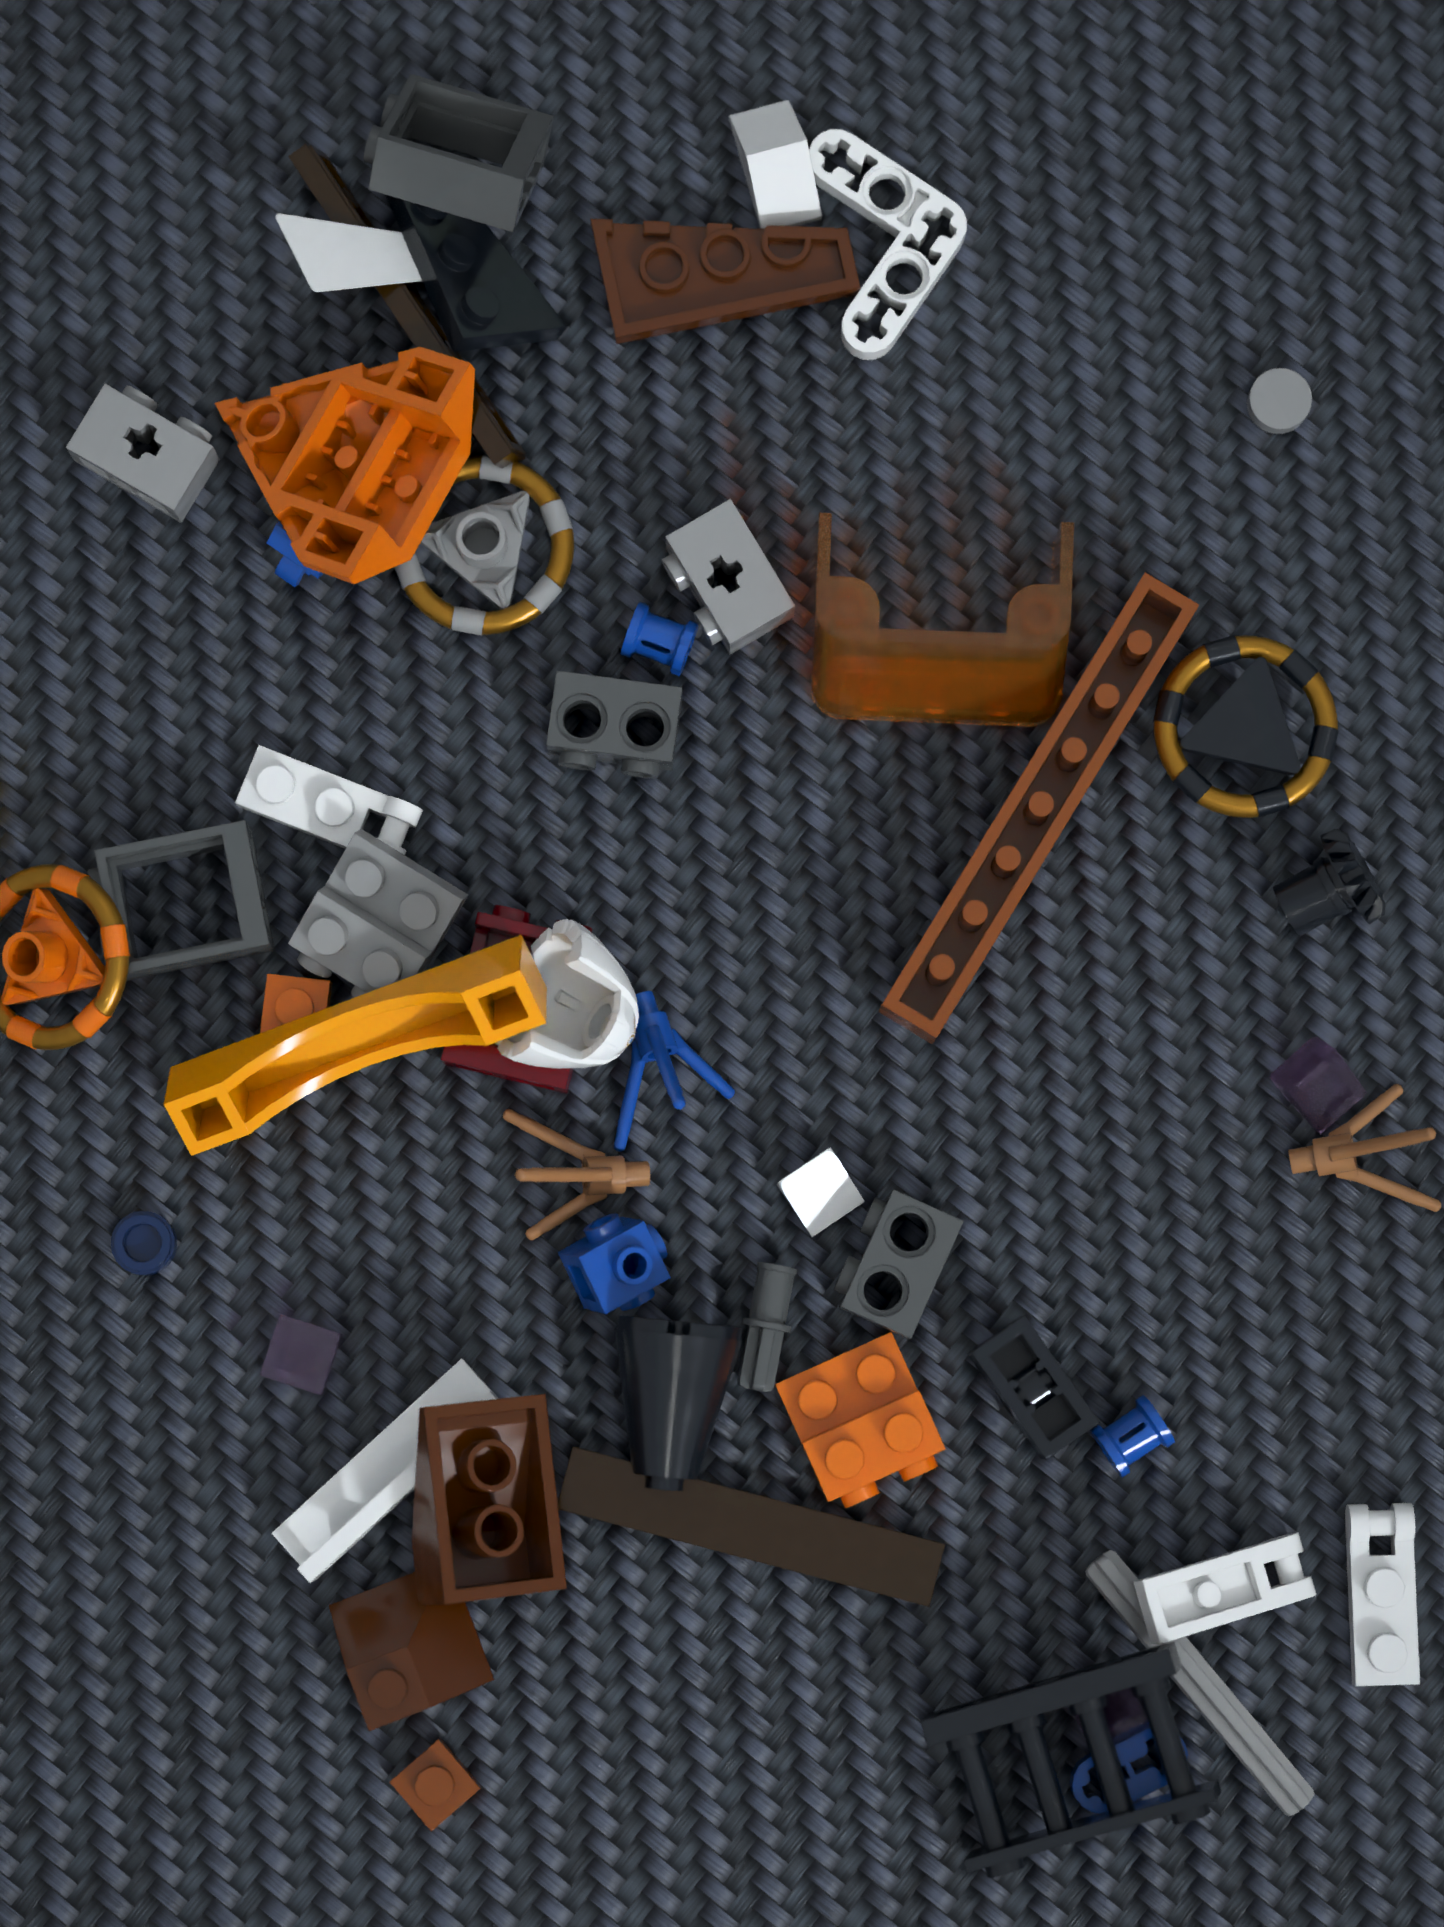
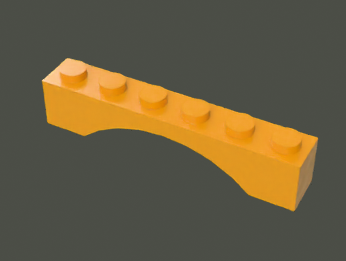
M522 935L172 1066L169 1071L164 1106L190 1155L193 1156L251 1134L274 1115L304 1096L367 1066L400 1055L431 1048L457 1045L487 1046L546 1024L547 987Z

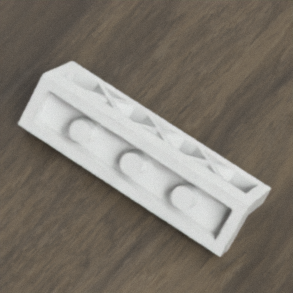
M461 1358L271 1533L300 1564L297 1569L309 1583L323 1575L415 1490L419 1408L499 1399L464 1359Z

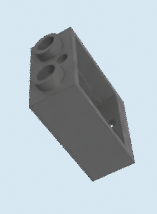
M410 74L400 95L390 94L388 96L380 127L373 125L369 133L363 157L364 162L373 164L368 190L514 232L544 167L554 116ZM414 138L417 140H421L464 154H468L491 162L502 164L503 166L502 168L493 166L477 160H473L450 152L429 147L423 144L412 142L411 139Z
M245 820L94 850L97 867L88 869V875L111 897L126 927L130 952L127 981L275 951L252 829ZM225 850L241 937L138 957L121 870ZM100 933V943H101L102 953H103V957H104V951H103V945H102V939H101V933Z

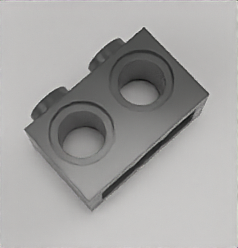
M556 671L546 742L548 755L559 756L558 765L578 770H595L597 761L621 764L622 774L638 778L655 779L658 778L659 770L673 771L683 698L682 687ZM589 709L595 712L601 720L600 727L596 733L586 738H578L571 735L565 728V722L573 711ZM641 717H650L657 720L664 730L660 740L651 746H639L633 743L627 735V730L634 720Z
M894 1189L890 1192L886 1202L875 1197L860 1229V1233L870 1237L860 1260L848 1256L833 1289L844 1295L839 1308L903 1338L911 1339L964 1221ZM899 1216H914L924 1225L926 1237L919 1249L904 1251L893 1243L890 1236V1228L893 1221ZM885 1273L897 1281L900 1295L897 1303L892 1308L879 1310L872 1307L866 1301L864 1285L871 1275Z

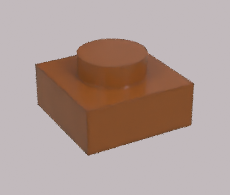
M438 1738L390 1781V1784L431 1832L482 1787L441 1738Z

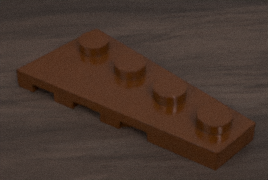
M590 219L616 344L855 296L860 291V283L847 228L767 225L765 229L732 228V224L707 223V227L676 226L670 225L668 221H644L643 224L613 223V219Z

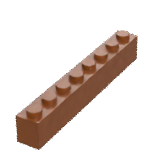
M1146 572L1143 574L878 1011L879 1013L930 1044L934 1043L1193 617L1199 604Z

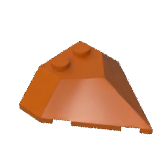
M416 347L398 352V360L368 369L363 363H358L271 387L270 396L241 403L237 397L214 404L239 444L237 446L270 508L284 527L291 540L290 545L298 560L307 568L352 584H357L412 559L471 453L475 368L470 362L423 347Z

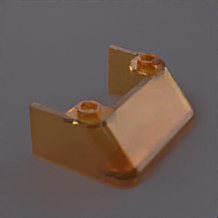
M819 513L816 532L811 695L815 705L821 712L836 719L1004 726H1037L1052 718L1063 696L1072 609L1074 522H1061L1053 541L1052 585L1034 584L1017 592L1007 610L1006 633L879 628L880 605L873 588L865 581L855 577L830 576L832 513Z

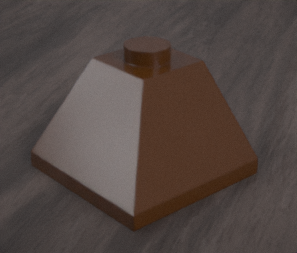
M415 1572L329 1605L345 1668L369 1731L431 1708L495 1679L466 1602L445 1605H418Z

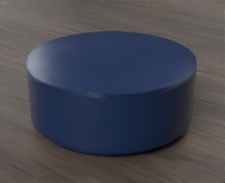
M137 1211L128 1214L118 1222L112 1233L111 1250L117 1263L126 1271L137 1275H153L164 1270L172 1262L177 1250V1237L172 1225L161 1215L149 1211Z

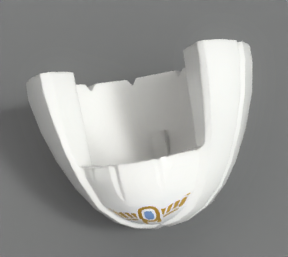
M571 919L559 920L553 924V930L547 928L531 945V955L547 987L546 1024L495 1043L498 1045L497 1049L501 1055L513 1061L532 1066L557 1069L600 1066L619 1057L633 1041L639 1018L637 998L627 975L603 943L581 924Z

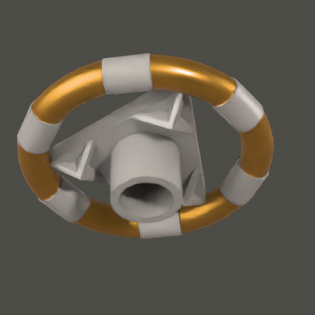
M485 454L469 456L454 484L468 479L479 478L507 484L511 483L523 491L431 523L421 544L500 610L487 612L453 606L444 601L426 583L416 552L410 561L395 567L402 589L423 614L453 631L481 636L514 630L543 614L561 593L570 573L574 554L573 526L563 500L551 484L540 474L522 463L514 462L504 468L495 466L489 456ZM531 497L540 507L539 509L551 538L550 559L545 574L542 575L521 601L511 606Z

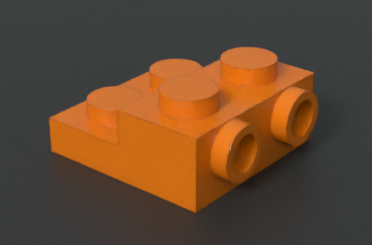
M892 1332L775 1384L827 1502L840 1497L844 1508H848L880 1493L875 1481L899 1471L903 1482L938 1467L934 1454L946 1449Z

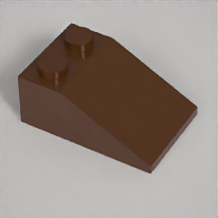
M546 1394L419 1408L412 1526V1548L418 1605H445L567 1589Z

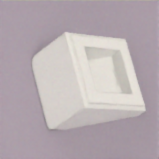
M831 1147L777 1183L778 1188L811 1237H814L865 1202Z

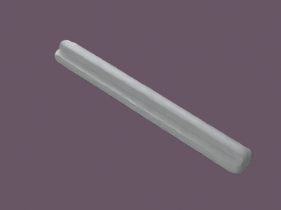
M1109 1550L1101 1554L1086 1569L1087 1578L1146 1649L1162 1645L1151 1644L1133 1583L1138 1578L1116 1552ZM1185 1636L1172 1640L1175 1642L1182 1667L1177 1674L1170 1676L1171 1679L1285 1815L1292 1816L1305 1808L1315 1795L1312 1787Z

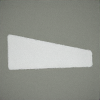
M281 213L275 216L310 288L314 292L422 281L401 232Z

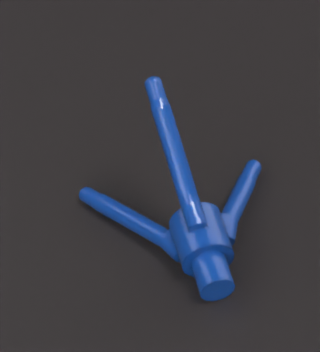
M652 991L635 994L639 1018L634 1037L635 1041L632 1042L631 1065L614 1141V1149L618 1152L626 1149L644 1066L648 1062H657L667 1093L675 1109L684 1108L685 1099L670 1059V1055L677 1054L726 1099L732 1098L735 1094V1090L721 1075L691 1049L675 1029H671L667 1013L658 1010Z

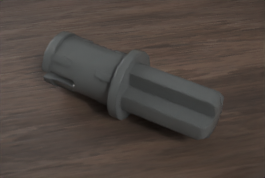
M757 1262L756 1269L758 1270L749 1318L742 1317L741 1322L742 1325L747 1326L737 1382L739 1386L746 1389L769 1392L775 1386L784 1333H791L792 1327L786 1325L797 1269Z

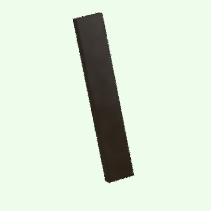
M304 144L288 156L332 222L375 228L324 152L312 145ZM412 282L375 286L415 347H423L463 360L459 352L452 351L443 328ZM475 378L472 433L495 466L504 468L511 463L522 462L526 459L524 456L526 452Z
M575 1446L572 1447L558 1500L559 1510L930 1607L945 1547L944 1543L700 1479H684L683 1491L645 1488L646 1475L633 1474L631 1461Z

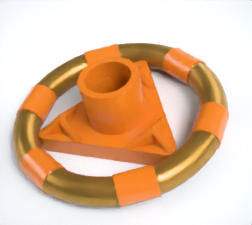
M44 864L23 869L6 878L0 884V922L25 894L32 891L21 932H17L9 937L2 952L3 967L8 976L2 995L0 993V1031L9 1039L35 1050H58L74 1046L91 1038L112 1017L125 989L130 952L125 924L117 906L108 893L89 875L64 865ZM42 888L57 889L81 899L89 907L100 926L104 958L106 960L105 966L51 891ZM100 986L96 997L71 1022L60 1026L45 1027L17 1015L9 1007V1005L23 1004Z

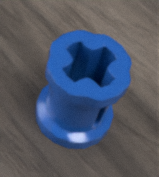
M639 602L629 624L620 654L627 658L637 654L670 666L671 674L680 677L692 649L699 623L691 620L685 625L649 612V605Z
M1145 1395L1135 1400L1136 1407L1107 1427L1103 1428L1097 1425L1090 1430L1100 1450L1121 1478L1130 1473L1129 1465L1159 1445L1168 1448L1175 1443V1439L1167 1425Z

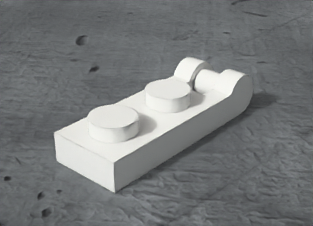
M258 745L235 801V804L240 808L346 849L354 833L364 829L370 812L386 818L377 839L405 855L406 850L401 848L408 829L409 827L416 828L423 811L418 806L407 801L385 795Z
M1392 1503L1390 1510H1369L1367 1504H1347L1345 1510L1352 1685H1419L1420 1670L1414 1554L1415 1514L1413 1504ZM1370 1536H1390L1391 1554L1370 1555Z
M1295 1532L1278 1536L1252 1546L1133 1581L1151 1644L1169 1642L1317 1595L1312 1577L1304 1576L1298 1553L1304 1550L1299 1533ZM1273 1561L1279 1584L1270 1587L1264 1564Z

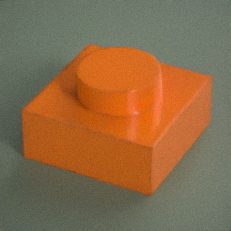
M267 974L260 1033L328 1008L330 1006L332 982L322 979Z

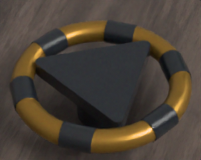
M1232 635L1203 644V646L1188 654L1172 670L1159 691L1153 718L1157 751L1173 783L1195 803L1216 813L1233 817L1260 818L1289 809V807L1305 798L1317 786L1333 760L1339 732L1334 700L1329 687L1318 672L1319 670L1296 649L1294 650L1278 641L1258 636ZM1241 658L1256 659L1179 742L1177 727L1184 694L1193 681L1209 668ZM1267 662L1278 666L1281 671L1303 689L1311 704L1315 726L1312 732L1308 758L1302 767L1300 766ZM1182 751L1293 777L1283 785L1258 791L1250 795L1230 793L1212 786L1205 777L1188 764Z

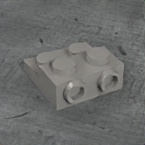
M360 829L354 833L325 886L317 891L288 944L300 951L297 961L306 970L324 978L331 977L334 972L352 983L354 987L351 990V994L355 998L424 972L466 901L468 894L373 835Z

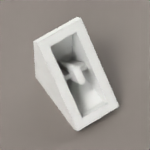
M789 100L730 115V125L760 229H765L767 225L799 226L822 220L808 142Z

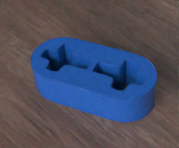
M1149 1726L1142 1727L1114 1741L1121 1767L1124 1768L1127 1774L1125 1779L1132 1802L1168 1785L1164 1772H1159L1154 1765H1146L1134 1771L1130 1764L1148 1753V1747L1145 1742L1153 1738ZM1181 1738L1186 1758L1188 1759L1187 1748L1185 1742ZM1089 1753L1076 1762L1071 1771L1069 1784L1072 1795L1083 1808L1092 1813L1100 1814L1108 1811L1105 1800L1102 1801L1095 1793L1085 1795L1082 1788L1090 1782L1088 1770L1094 1767Z

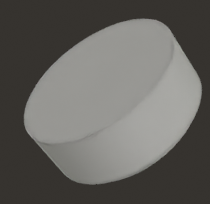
M1275 368L1261 374L1255 380L1247 397V409L1252 421L1260 429L1272 434H1285L1298 428L1307 417L1312 405V393L1307 381L1297 372L1286 368Z

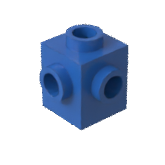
M617 1213L603 1216L591 1222L583 1229L586 1237L558 1252L584 1309L602 1314H607L618 1307L622 1311L630 1310L648 1302L655 1296L653 1288L671 1278L663 1262V1259L667 1258V1249L657 1230L650 1224L646 1225L642 1220L623 1216L619 1217Z

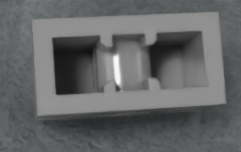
M104 384L67 444L66 449L75 462L182 523L220 461L214 447L209 444L212 435L187 418L180 416L176 424L155 413L159 405L153 399L131 386L126 385L121 393ZM154 439L160 449L157 455L145 452L139 457L134 449L137 441L148 445Z
M731 499L665 536L666 550L669 555L661 559L662 564L679 592L688 587L701 607V609L693 613L694 617L711 645L721 641L730 655L794 618L795 604ZM721 568L727 576L734 573L738 574L733 592L728 593L723 585L716 586L715 588L711 587L714 584L715 570Z

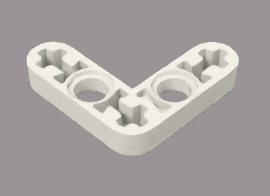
M830 129L820 133L812 141L809 148L815 183L821 189L896 238L853 299L842 319L841 339L845 348L857 358L875 360L884 356L894 346L960 250L967 231V219L963 209L955 201L852 133L842 129ZM839 148L846 150V164L859 174L862 172L864 163L872 166L864 175L858 192L850 189L854 184L855 176L844 168L837 167L832 173L824 170L825 157L821 154L823 151L834 154ZM882 179L893 180L902 187L905 198L897 208L883 210L872 203L869 197L871 186ZM941 216H945L951 220L948 231L953 237L950 239L947 236L941 235L936 239L929 249L928 258L938 262L935 265H931L928 259L918 251L925 241L928 231V225L924 220L927 218L932 222H936ZM907 242H911L916 250L904 246ZM899 263L910 264L919 271L922 278L921 285L915 292L910 294L896 293L887 284L886 274L888 270ZM876 292L888 306L902 310L903 313L897 316L893 309L889 307L881 320L879 329L884 337L880 340L877 337L871 336L864 343L857 339L859 327L854 321L858 318L863 322H868L878 309L879 300L871 298L870 295Z

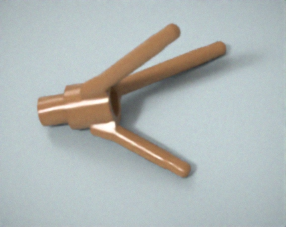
M1399 1084L1391 1086L1348 1122L1329 1132V1136L1312 1139L1313 1146L1288 1150L1293 1174L1317 1170L1319 1176L1335 1174L1336 1178L1358 1182L1433 1212L1441 1209V1202L1357 1166L1356 1156L1410 1146L1433 1140L1436 1137V1131L1428 1127L1353 1142L1352 1136L1402 1095L1403 1088Z
M506 1109L503 1112V1119L580 1159L582 1167L520 1168L515 1172V1177L518 1181L582 1182L583 1186L582 1194L526 1230V1237L531 1241L557 1227L586 1207L606 1199L607 1194H624L626 1187H643L650 1184V1166L648 1161L625 1162L623 1156H606L603 1152L585 1147L511 1109Z

